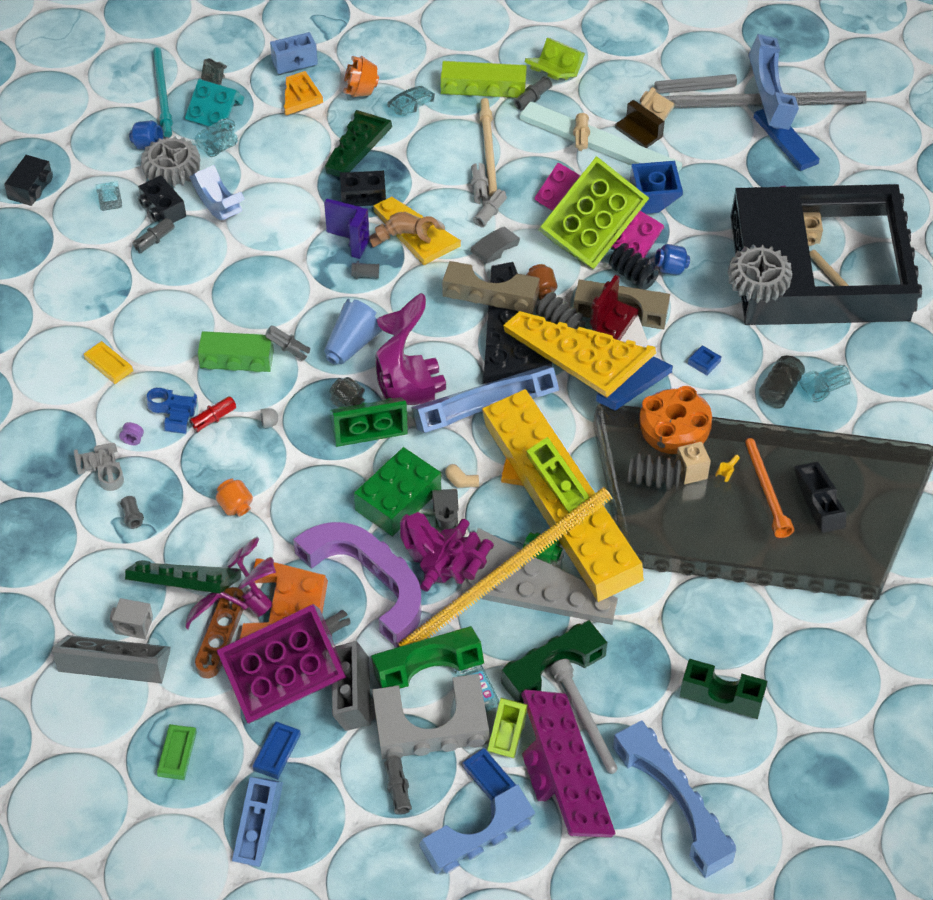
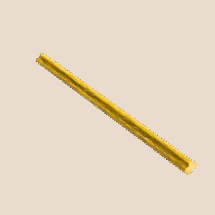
M602 487L593 496H590L588 500L582 502L580 506H577L560 521H557L555 525H552L550 529L544 531L545 533L540 534L537 539L532 540L514 556H511L509 560L503 562L504 564L498 566L488 576L486 575L478 584L473 585L460 597H457V599L447 605V607L436 613L434 617L428 619L429 621L415 629L416 631L407 635L408 637H405V639L398 643L399 646L425 640L424 638L428 639L427 636L431 638L430 634L432 636L433 633L436 634L435 630L438 632L437 628L441 630L440 626L444 628L443 624L445 626L446 623L449 624L448 620L452 622L450 618L453 620V616L457 618L455 614L459 616V613L462 614L461 610L465 612L464 609L467 610L466 606L470 608L468 604L472 606L471 602L475 604L474 600L478 602L477 599L480 600L479 596L483 598L482 595L485 596L484 592L488 594V590L490 593L489 588L493 590L492 586L494 588V585L498 586L497 582L501 584L500 581L503 583L502 579L506 580L505 577L508 579L507 575L511 577L510 573L512 575V571L516 573L515 569L518 571L517 567L520 569V565L524 567L522 563L526 565L525 561L529 563L528 559L531 561L530 557L534 559L533 555L537 557L535 553L538 555V551L542 553L541 549L543 551V547L547 549L546 545L549 548L548 543L552 545L551 541L553 544V540L557 542L556 537L559 540L558 536L562 538L561 534L564 536L563 532L566 534V530L570 532L568 528L571 530V526L575 528L573 524L577 526L576 522L580 524L579 520L581 522V518L585 520L584 516L586 518V515L590 516L589 512L591 514V511L595 513L594 508L597 511L596 507L600 509L599 505L602 507L601 503L604 505V501L608 503L606 499L609 501V497L613 499L605 487Z

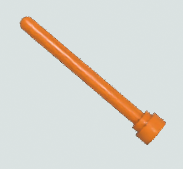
M748 438L745 441V445L774 518L772 524L774 535L777 538H786L794 532V526L791 519L783 515L754 439Z

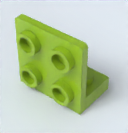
M546 38L540 57L525 58L524 62L529 64L530 69L534 71L547 72V76L552 79L559 80V78L568 80L569 77H577L585 53L555 39Z

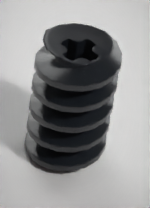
M627 243L621 244L611 255L609 265L613 270L618 271L620 275L625 276L627 280L632 281L634 285H638L640 289H648L656 281L659 274L658 270H655L656 264L654 262L649 263L647 257L642 258L640 252L635 253L634 248L628 249Z

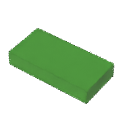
M169 724L157 769L158 777L185 780L197 734L195 727Z

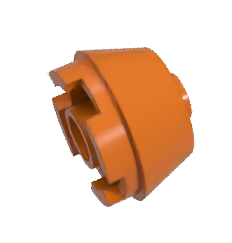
M352 56L353 64H348L344 81L348 83V87L344 88L343 92L351 95L352 98L370 96L379 81L377 65L363 56Z

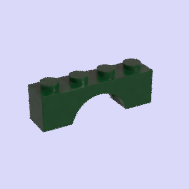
M590 620L582 624H576L560 637L555 636L544 646L530 650L523 658L507 663L501 672V684L514 701L524 704L521 693L524 690L541 691V676L548 667L559 660L568 659L570 663L577 664L585 669L606 656L608 642Z

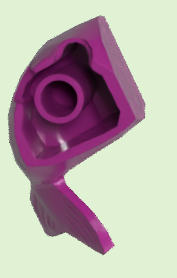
M423 293L415 296L400 311L383 315L377 319L380 329L393 335L375 354L378 385L384 398L402 397L406 400L407 405H419L435 400V393L446 390L444 375L431 377L432 374L439 373L436 357L424 360L422 355L408 356L404 354L407 337L425 310L426 297Z

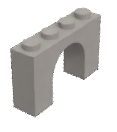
M479 674L453 677L456 711L446 724L433 729L419 728L407 720L402 709L399 686L373 689L382 759L402 758L403 756L415 754L423 756L435 751L443 750L450 752L461 747L470 746L476 748L490 742L489 727Z

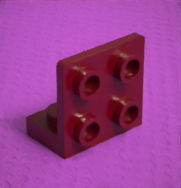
M617 275L611 281L605 283L600 297L596 296L591 306L593 315L590 325H592L593 331L612 335L613 339L621 340L637 317L638 309L617 301L620 276Z

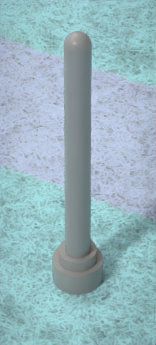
M562 659L555 662L550 667L554 679L563 683L607 772L614 774L617 771V765L572 679L574 669L570 661Z

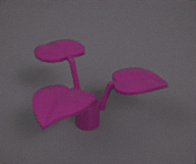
M258 536L237 550L227 563L228 568L237 563L246 577L239 584L238 588L241 590L247 585L251 587L242 596L245 599L244 602L224 592L221 594L211 592L197 602L189 612L185 624L187 630H189L191 622L219 598H225L241 606L244 610L249 607L257 617L262 616L271 608L272 601L256 586L254 581L276 573L274 559L268 557L258 564L250 574L243 565L244 557L250 554L257 546Z

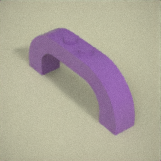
M330 522L311 527L293 539L295 554L311 569L330 556L348 555L363 564L397 596L396 604L379 618L380 633L396 648L400 647L398 643L402 639L416 631L415 629L419 625L422 613L419 581L408 567L406 561L402 557H397L393 554L384 541L380 542L370 532L359 526L343 522Z

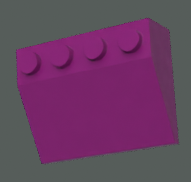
M314 604L217 650L248 724L346 678L321 610Z

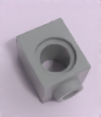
M122 598L119 599L117 607L112 609L110 615V622L113 623L115 634L146 639L153 620L149 603Z

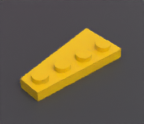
M394 197L373 205L374 213L384 223L390 219L391 215L398 212H407L421 219L423 218L422 215ZM434 225L430 226L427 230V236L431 238L430 243L420 239L418 234L403 233L402 235H396L423 265L461 247L460 239L445 230L436 229Z

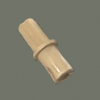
M579 113L575 118L576 127L573 130V134L575 136V147L578 148V151L588 148V137L590 135L588 127L589 116L585 113Z

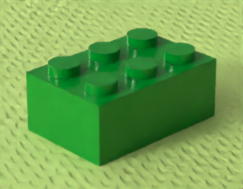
M403 447L354 492L355 511L393 537L400 530V521L405 514L410 516L419 512L433 499L432 490H441V472Z

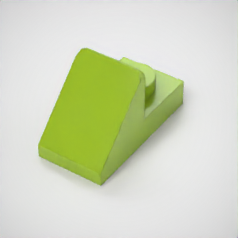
M500 698L487 751L511 758L515 757L521 731L525 728L527 704Z

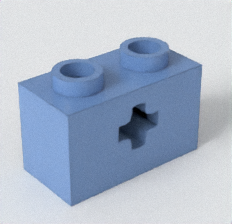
M310 32L270 42L271 58L278 74L318 64L317 46Z

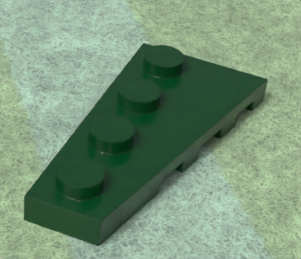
M356 110L354 120L349 122L346 134L342 135L339 140L340 145L334 149L325 165L326 173L340 177V173L351 172L392 128L391 120Z

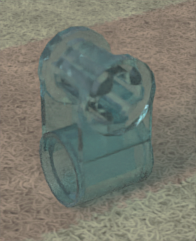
M228 118L219 120L212 126L198 132L195 137V143L207 156H217L219 153L237 144L238 137L234 132L235 122Z

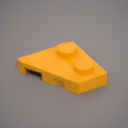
M306 71L286 77L285 115L323 103V96Z

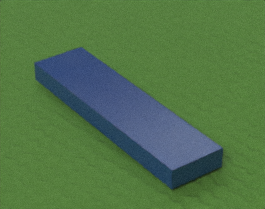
M764 108L754 112L753 118L800 171L819 164L820 158L792 127L789 130L773 128L768 124Z
M652 357L607 398L597 393L596 401L616 411L671 374L673 365Z

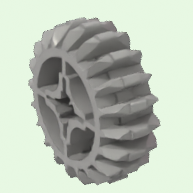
M166 136V139L161 140L158 138L157 142H151L150 146L145 147L141 157V167L144 175L149 180L162 175L170 185L176 187V184H182L184 186V182H191L190 176L200 170L201 159L196 145H193L191 141H186L184 137L177 139L176 136L173 138Z
M754 244L750 249L744 246L742 252L737 251L735 257H732L730 261V267H728L729 284H732L733 291H739V297L747 296V301L751 298L755 299L757 303L760 299H763L766 303L770 298L776 301L778 296H783L790 287V280L792 279L791 263H788L787 256H781V250L774 252L772 246L769 249L764 248L763 244L760 248H757Z

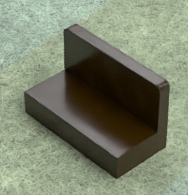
M632 100L627 104L626 117L617 122L615 128L638 145L648 148L663 137L665 121L635 100Z

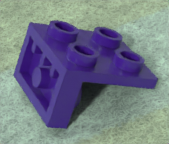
M326 199L324 201L327 233L349 238L348 245L351 247L352 257L360 259L370 241L368 209Z

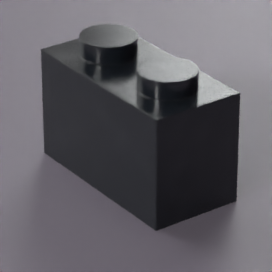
M25 155L4 183L8 199L32 206L40 198L47 184L52 181L53 172L51 171L49 161Z

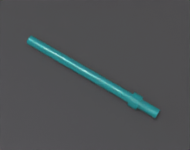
M159 47L153 49L161 111L159 120L160 125L163 127L164 137L170 138L172 136L171 126L173 120L172 115L169 113L162 51Z

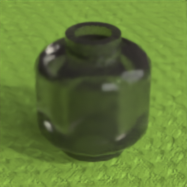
M350 377L338 378L329 390L331 394L330 401L337 407L362 404L366 400L363 398L365 389Z

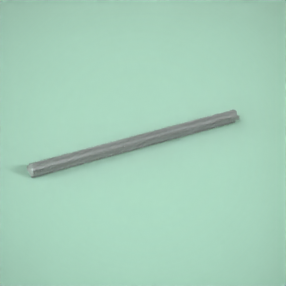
M866 91L784 93L795 96L797 104L799 103L800 105L801 102L802 105L804 102L805 105L806 102L808 105L809 102L810 105L811 102H813V105L814 102L815 105L817 102L818 105L819 102L821 105L822 102L823 105L825 102L826 105L827 102L828 104L830 102L831 104L832 102L834 104L839 102L840 104V101L842 104L843 101L844 104L846 101L847 104L848 101L850 104L851 101L852 104L853 101H855V104L856 101L857 104L859 101L860 104L861 101L864 104L865 101L866 104L867 99ZM759 93L752 95L723 94V96L722 94L665 96L666 99L676 105V108L677 105L678 108H680V105L681 108L682 106L685 108V105L686 108H688V105L689 108L690 105L692 108L693 105L694 108L696 105L697 108L698 105L700 108L701 105L702 108L705 105L706 108V105L707 107L709 105L710 107L711 105L717 107V104L718 107L719 104L721 107L722 104L723 107L725 104L726 107L727 104L729 107L730 104L731 107L733 104L734 107L735 104L736 106L739 104V107L740 104H742V107L743 104L744 107L746 104L747 107L748 104L750 106L751 104L752 106L754 104L759 106V103L761 106L762 104Z

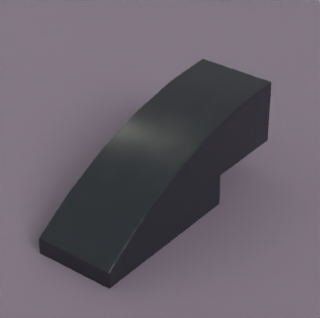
M817 461L794 466L805 502L821 533L846 528V510L837 499V488L820 463Z

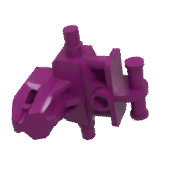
M419 512L410 516L405 514L400 521V537L413 561L421 563L420 566L425 573L424 580L420 585V588L425 592H428L436 582L445 583L451 577H454L457 584H462L465 578L474 580L478 569L485 567L487 563L486 556L494 547L493 542L488 539H483L481 542L476 532H470L468 537H464L470 525L466 519H461L454 529H444L441 532L432 527L426 516Z

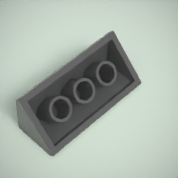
M67 635L52 647V653L58 672L162 684L171 647Z

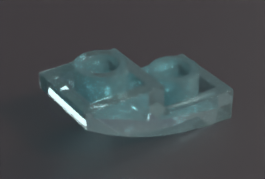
M422 85L413 87L388 101L387 106L394 110L396 114L405 116L407 113L417 112L418 105L434 102L435 93Z

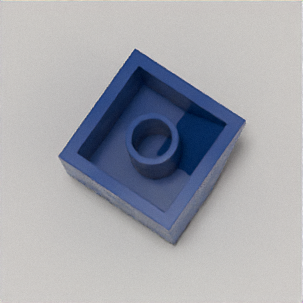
M675 161L631 164L630 183L649 197V200L640 210L643 213H659L683 195Z

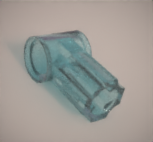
M838 365L821 373L814 370L810 371L801 378L799 383L813 402H820L831 391L850 384L851 377L845 365Z

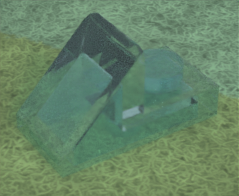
M118 181L95 184L101 211L122 208Z

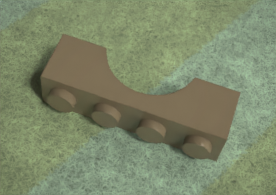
M449 261L442 280L443 297L533 314L539 295L540 278L516 274L506 282L489 283L475 275L472 265Z
M579 279L574 298L576 313L581 312L583 317H592L593 310L591 306L596 296L600 297L605 283ZM619 286L617 301L638 309V316L642 326L665 329L670 294Z

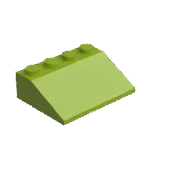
M596 156L538 230L556 245L594 269L649 200V197Z

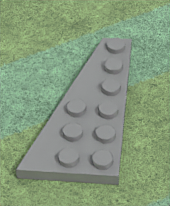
M478 528L476 533L480 541L488 539L493 542L494 547L486 556L487 563L485 567L478 569L475 574V579L469 580L465 578L461 586V595L476 583L478 584L481 579L483 580L486 575L488 576L490 572H493L494 569L496 570L498 566L504 564L503 562L509 560L511 556H514L521 549ZM530 557L531 561L528 559L529 563L525 561L526 565L522 563L524 567L521 565V569L517 567L518 571L515 569L516 573L512 571L513 575L510 573L511 577L507 575L508 579L506 577V580L502 579L503 583L501 581V584L497 582L498 586L494 585L495 588L492 586L493 590L489 588L490 593L487 590L488 594L484 592L485 596L482 595L483 598L479 596L483 600L613 625L618 598L612 595L597 602L585 581L542 560L532 559V557Z

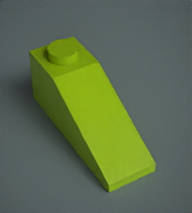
M548 437L527 450L528 459L568 513L590 498Z

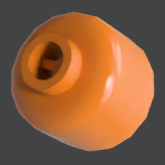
M231 478L218 486L216 500L227 515L233 516L237 514L240 517L251 509L249 505L253 501V496L243 481Z

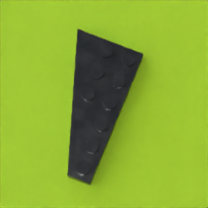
M514 262L491 266L490 283L506 282L518 274ZM489 305L483 384L542 366L552 367L551 361L505 332L503 325L519 311Z

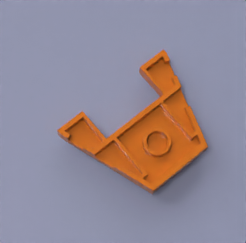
M256 559L254 568L262 561H264V559ZM274 562L276 573L254 581L255 583L276 582L269 622L243 623L240 639L312 604L317 606L321 613H323L328 584L326 576Z

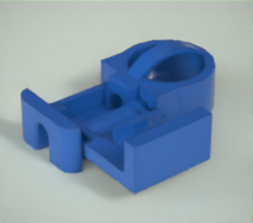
M153 388L147 393V407L155 413L170 414L169 418L165 419V431L186 434L189 416H194L197 407V394L194 393L193 397L173 394V390ZM154 398H163V399H165L166 401L161 402V403H156V402H153L152 399H154Z

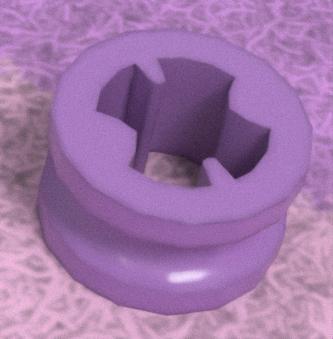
M127 422L123 425L119 437L128 445H138L144 430L138 424Z

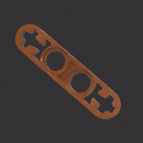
M230 587L224 591V593L237 597L242 602L245 600L242 597L244 592L237 587ZM220 598L195 660L197 673L202 678H213L219 673L222 662L217 650L231 643L244 610L235 603L232 604L231 610L229 600L225 598ZM223 617L232 619V622L227 626L218 624V621ZM216 638L224 641V643L217 648H213L209 645V643ZM209 655H211L212 665H209L207 668H204L203 665H207L210 659Z

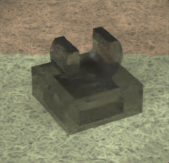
M211 58L205 59L201 79L221 85L222 79L225 78L223 74L224 69L227 66L222 62H215Z

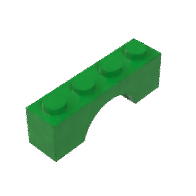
M472 626L371 655L374 675L380 688L399 686V689L408 687L411 678L416 673L433 666H449L462 671L485 664L481 641Z

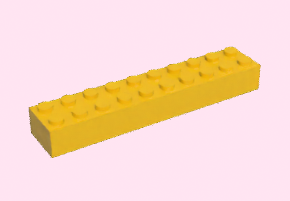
M526 389L482 408L486 428L505 458L507 457L549 527H552L557 521L565 517L568 511L528 459V449L548 437L588 496L590 497L595 494ZM603 504L602 507L599 505L600 509L596 507L597 511L594 508L595 513L591 511L592 514L589 512L590 516L586 515L587 518L584 516L585 520L581 518L582 522L579 520L580 524L577 522V526L573 524L575 528L572 526V530L568 528L570 532L567 530V534L563 532L564 536L561 534L562 538L558 536V541H560V544L597 602L644 581L642 562Z

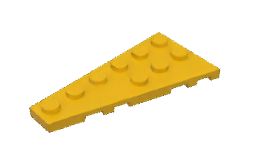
M521 311L503 325L506 333L606 398L656 354L654 346H638L635 341L627 340L623 342L613 339L612 335L578 327V329L570 328L567 323L559 322L555 324L546 321L544 317Z

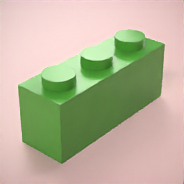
M202 331L198 348L200 368L271 372L274 345L265 335Z

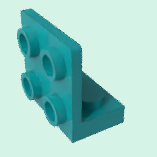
M198 79L185 119L224 131L234 104L242 105L245 97L235 89Z

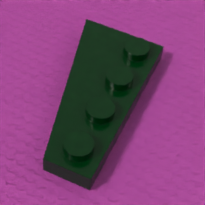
M146 560L136 561L135 564L125 570V580L219 594L241 579L240 568L158 564Z

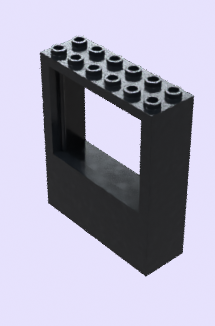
M899 184L735 188L730 214L735 254L737 251L742 252L744 246L750 249L753 244L757 248H760L762 244L767 249L772 246L774 252L781 250V256H787L788 263H791L792 271L790 287L783 296H778L776 301L770 298L766 303L763 299H760L757 303L753 298L747 301V296H741L745 325L911 321L913 313L917 311L918 298L922 297V285L918 284L917 281L919 271L918 266L914 265L915 249L910 245L911 230L907 229L908 214L903 209L904 194L900 193ZM803 212H820L821 217L887 216L900 285L815 287Z

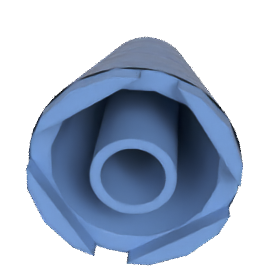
M347 299L343 304L325 347L326 359L334 365L344 364L382 332L375 317L377 312L359 300L354 299L353 302H350V299Z

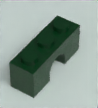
M689 658L679 697L758 719L768 683L767 680L741 673L738 681H726L715 674L714 665Z

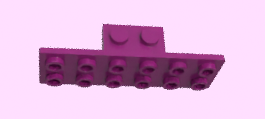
M524 690L521 695L524 704H527V713L536 740L522 753L537 801H547L554 794L556 795L570 836L613 837L616 833L567 695L565 693Z

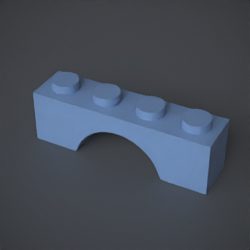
M518 784L493 799L490 804V824L483 831L476 834H462L446 825L421 840L419 846L435 874L443 870L445 874L452 872L460 866V860L467 856L469 860H472L484 852V846L490 843L496 846L508 838L506 834L515 829L518 833L531 825L530 820L535 815V811Z

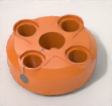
M682 386L666 389L643 400L640 411V427L643 437L650 446L664 453L677 454L678 447L698 442L704 444L711 431L712 412L706 400L697 394L693 387Z

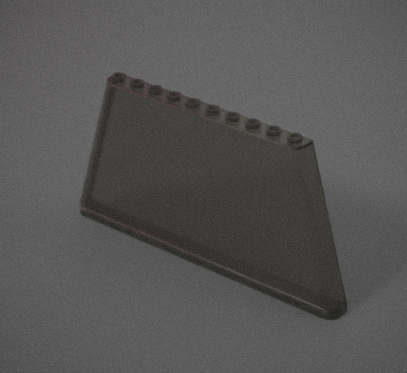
M603 404L596 406L593 426L606 488L613 498L609 497L613 520L642 562L644 569L681 573L686 576H704L710 579H726L738 583H756L761 586H778L790 590H808L813 593L822 592L836 594L837 596H852L865 600L880 599L932 474V445L712 417L711 431L703 444L711 460L708 479L684 485L680 477L677 491L675 484H673L670 490H667L665 482L658 489L655 481H653L650 487H647L645 479H643L640 485H637L635 477L631 483H627L631 457L634 459L639 452L641 459L644 461L646 456L650 454L651 461L654 462L657 456H660L662 464L665 463L667 458H670L671 465L674 466L677 454L658 451L647 443L640 427V407L623 405L615 411ZM748 438L754 439L783 515L790 518L794 526V532L786 538H777L774 535L772 529L774 518L745 445V441ZM735 455H738L740 459L734 465V471L728 482H724L725 477L722 475L715 476L722 462L728 463ZM817 461L820 463L837 488V499L846 510V528L821 533L805 502L794 466Z

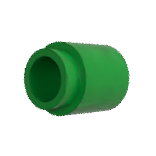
M530 532L526 537L523 548L535 538L537 539L541 533L537 532L534 534ZM553 540L554 544L551 541L552 545L548 543L549 548L546 545L547 549L543 547L544 551L541 549L542 553L538 551L539 555L535 553L537 557L534 555L533 557L552 564L553 561L557 562L563 550L560 547V541L557 540L556 542Z

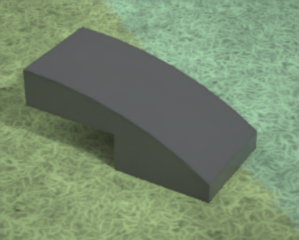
M504 226L478 241L471 247L470 252L485 263L500 259L504 250L518 246L520 237Z

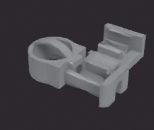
M115 443L97 445L94 447L95 453L78 454V450H74L78 475L84 474L87 470L93 469L97 471L98 468L99 484L104 490L114 491L123 485V472L120 463L115 461L114 453L118 452ZM112 473L118 474L119 477L114 480ZM108 475L109 482L103 480L104 476Z

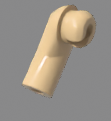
M455 464L447 466L445 475L455 487H479V475H465Z

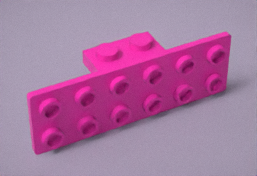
M557 163L535 196V200L553 211L581 175L561 163ZM639 211L612 247L617 249L621 244L627 243L628 249L634 248L635 253L640 252L642 258H644L664 229V225Z

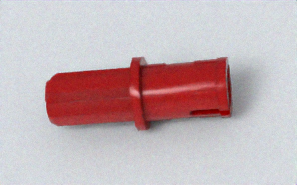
M228 396L212 407L208 405L205 411L189 419L191 424L193 423L192 427L194 430L200 432V430L211 423H218L221 417L236 409V403L231 396Z

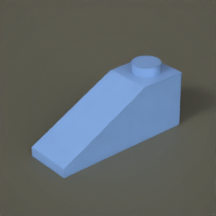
M261 777L249 778L232 861L257 867L261 866L277 814L283 782Z

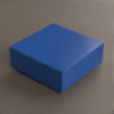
M702 345L689 358L688 365L708 376L721 362L722 356Z

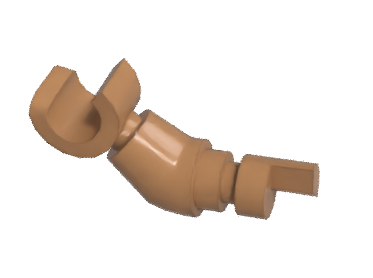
M398 212L390 216V219L385 222L386 225L381 224L375 227L376 233L372 234L369 238L373 247L390 239L391 234L395 236L397 234L402 235L403 233L418 234L420 239L430 243L431 238L427 236L428 228L434 225L438 230H445V226L442 222L430 216L421 219L407 212Z

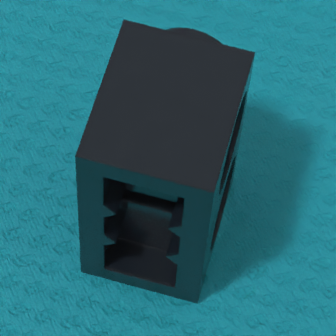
M384 170L340 173L341 199L343 203L355 206H373L386 199Z
M162 175L138 186L140 194L138 201L143 208L148 209L155 222L158 221L160 223L167 218L174 223L186 217L184 200Z

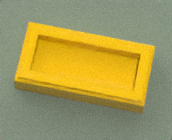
M102 341L83 354L87 362L114 384L133 372L132 365Z

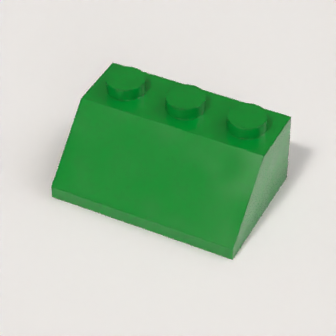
M402 397L330 410L331 427L336 447L408 434L407 403Z

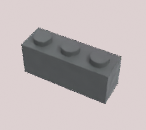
M357 641L335 646L346 678L332 684V715L345 731L371 725L369 656Z

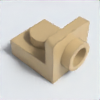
M653 87L649 92L645 91L640 99V105L664 121L675 106L673 102L658 94Z

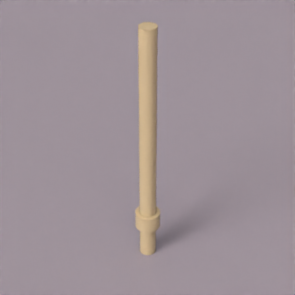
M483 98L480 101L481 111L479 115L483 125L488 192L491 197L497 190L491 129L493 117L489 107V100Z

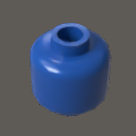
M153 120L140 121L133 125L129 138L137 149L145 150V147L150 146L151 142H157L158 138L163 140V130Z
M665 244L656 251L654 261L661 273L680 275L689 267L690 256L687 255L686 249L683 246Z

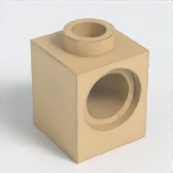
M803 212L808 245L820 244L823 232L820 212Z
M698 442L678 447L676 461H681L680 477L684 485L708 479L711 460L703 443Z

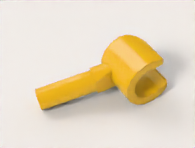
M735 455L728 463L722 462L715 476L722 475L725 477L724 482H728L734 471V465L740 457Z

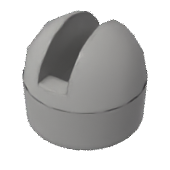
M265 408L260 410L263 428L273 427L277 424L278 413L274 409Z

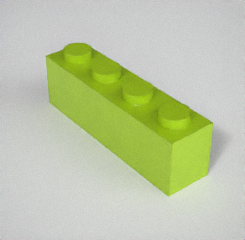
M443 61L441 94L517 98L526 90L527 65Z

